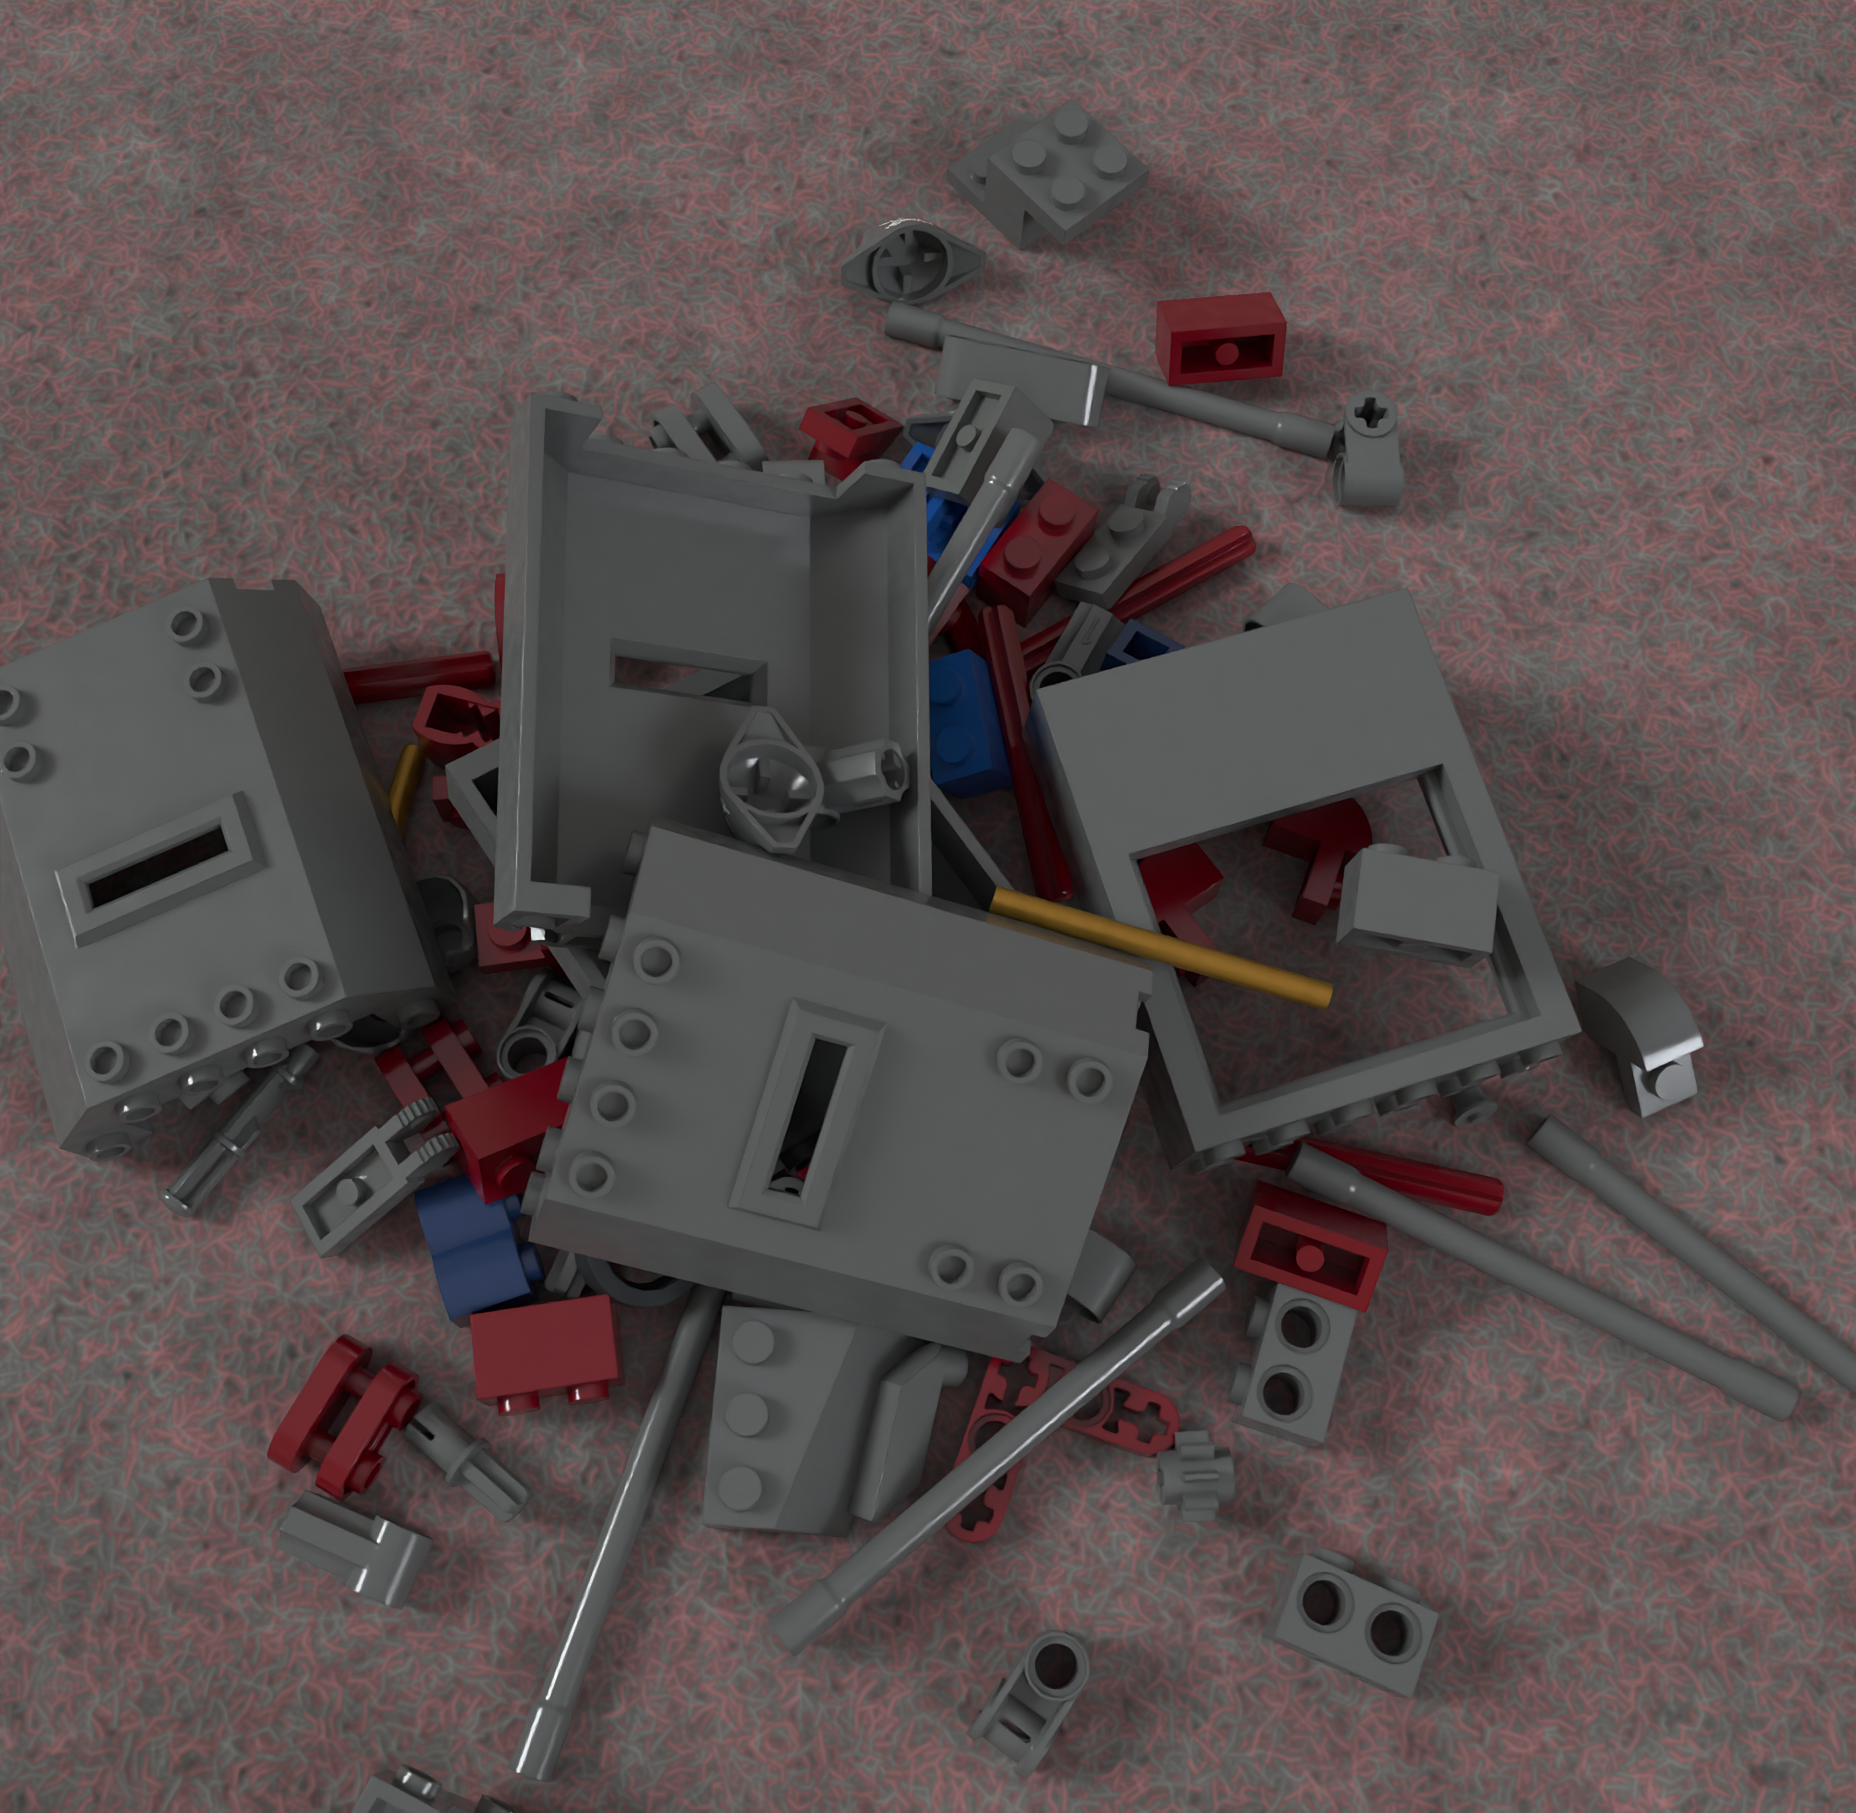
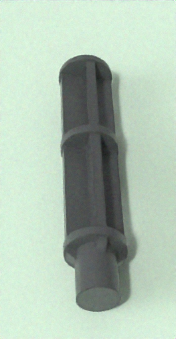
M306 1043L293 1047L288 1057L281 1062L268 1066L270 1070L217 1131L214 1129L210 1133L212 1137L167 1189L163 1188L161 1190L160 1197L164 1205L179 1216L187 1218L194 1216L197 1213L195 1209L239 1157L242 1159L246 1155L245 1150L261 1133L259 1126L290 1090L300 1091L304 1087L302 1084L304 1082V1075L321 1056Z

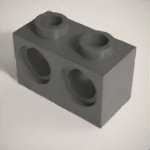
M1281 1283L1274 1285L1267 1292L1265 1299L1255 1296L1244 1329L1245 1336L1254 1338L1247 1364L1239 1361L1236 1363L1226 1394V1401L1236 1404L1232 1422L1310 1449L1323 1444L1358 1310ZM1284 1315H1297L1306 1321L1311 1331V1341L1307 1348L1293 1346L1285 1339L1281 1330V1321ZM1268 1379L1280 1380L1291 1389L1294 1405L1289 1415L1277 1414L1265 1403L1263 1388Z
M1315 1546L1312 1556L1306 1553L1291 1555L1263 1637L1390 1695L1412 1699L1440 1613L1420 1605L1422 1592L1405 1583L1381 1576L1379 1584L1376 1585L1353 1575L1356 1563L1328 1549ZM1313 1582L1324 1585L1330 1591L1334 1602L1332 1615L1321 1625L1315 1623L1307 1616L1303 1606L1304 1593ZM1382 1612L1393 1617L1400 1631L1397 1647L1387 1655L1376 1648L1371 1638L1372 1622Z

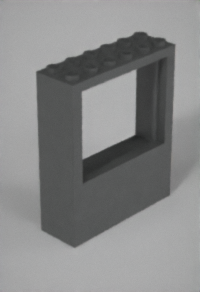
M1408 587L1036 689L1022 731V737L1082 911L1161 933L1136 861L1137 859L1413 779L1418 780L1446 856L1470 858L1478 863L1477 868L1500 872L1493 951L1486 959L1507 1015L1222 1103L1220 1102L1174 967L1138 956L1154 971L1152 996L1147 1002L1141 1001L1137 1012L1136 1029L1149 1033L1148 1059L1140 1079V1084L1170 1170L1189 1164L1192 1174L1198 1175L1230 1164L1232 1159L1246 1154L1244 1147L1252 1145L1256 1156L1289 1146L1294 1143L1293 1140L1309 1135L1311 1133L1309 1127L1313 1125L1318 1136L1326 1135L1355 1125L1356 1120L1374 1114V1106H1376L1379 1117H1383L1413 1107L1418 1104L1417 1101L1434 1096L1438 1092L1440 1098L1474 1088L1479 1085L1478 1082L1497 1075L1504 1079L1539 1067V1063L1563 1055L1564 1052L1560 1043L1582 1032Z

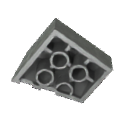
M723 1306L701 1524L706 1528L847 1538L855 1519V1515L848 1513V1508L878 1381L905 1356L925 1345L926 1340L815 1312Z

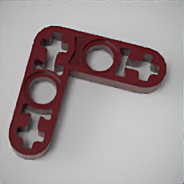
M1031 1346L1030 1354L1025 1360L1029 1362L1027 1373L1037 1378L1035 1387H1022L1018 1393L1014 1409H1026L1079 1363ZM993 1357L990 1361L953 1470L976 1451L975 1437L981 1427L989 1423H1000L1006 1426L1015 1418V1416L1007 1411L985 1409L988 1396H991L1000 1404L1003 1400L1007 1388V1379L998 1375L1000 1365L1012 1367L1015 1362ZM1116 1378L1099 1393L1101 1408L1095 1417L1088 1420L1070 1417L1060 1426L1066 1430L1134 1455L1150 1457L1157 1455V1451L1166 1450L1175 1442V1432H1179L1180 1418L1177 1408L1169 1398L1159 1392ZM1114 1391L1127 1396V1399L1120 1407L1122 1410L1133 1414H1141L1147 1405L1157 1408L1156 1420L1166 1425L1165 1434H1154L1147 1443H1143L1137 1439L1138 1427L1121 1419H1118L1115 1423V1433L1104 1430L1102 1426L1113 1410ZM1023 1458L1003 1475L1006 1479L1002 1490H999L993 1484L986 1489L983 1506L992 1511L989 1523L978 1521L972 1531L965 1530L960 1527L962 1515L958 1513L944 1525L951 1536L961 1542L974 1544L987 1540L997 1532L1003 1521Z

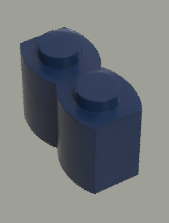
M466 1174L414 1192L421 1226L432 1255L438 1286L451 1322L460 1328L471 1325L470 1315L518 1308L539 1300L535 1282L545 1279V1272L535 1243L529 1241L523 1243L520 1237L516 1219L526 1216V1214L520 1213L523 1202L521 1193L509 1195L485 1206Z

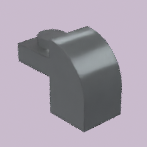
M1629 956L1574 980L1584 1029L1590 1039L1616 1054L1625 1101L1631 1112L1641 1118H1645L1698 1094L1690 1052L1703 1047L1702 1038L1686 1002L1676 988L1662 974Z

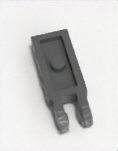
M1147 473L1140 474V477H1137V480L1133 481L1127 488L1124 504L1117 506L1054 580L1058 595L1078 602L1083 601L1088 604H1095L1103 609L1110 610L1173 535L1172 529L1182 519V515L1186 514V510L1189 509V504L1191 503L1192 495L1189 484L1177 480L1171 481L1170 484H1167V488H1163L1160 492L1162 487H1160L1159 477Z
M432 1097L414 1101L404 1109H401L400 1113L395 1114L384 1125L374 1126L290 1200L320 1259L337 1256L425 1181L424 1175L442 1167L449 1161V1158L459 1152V1144L452 1133L441 1134L431 1138L412 1154H410L403 1141L420 1133L439 1116L440 1111Z

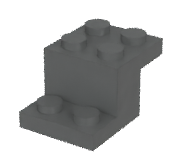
M1071 98L1040 121L1030 111H1027L947 168L946 181L1019 250H1022L1046 231L1063 246L1146 186L1150 169Z

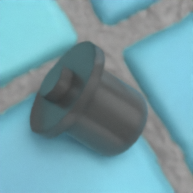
M1480 1084L1474 1088L1449 1096L1456 1111L1453 1122L1457 1127L1480 1124L1493 1116L1498 1110L1494 1100L1486 1099Z

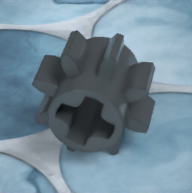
M1208 1430L1175 1432V1443L1171 1445L1172 1450L1157 1451L1156 1476L1160 1502L1162 1505H1176L1177 1510L1181 1512L1182 1522L1216 1521L1215 1510H1219V1502H1231L1235 1496L1234 1466L1230 1449L1228 1447L1214 1448V1442L1209 1440Z

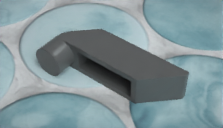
M936 1342L923 1345L905 1356L879 1379L848 1513L871 1522H878L920 1485L941 1386L956 1388L963 1382L967 1374L968 1358L963 1349Z

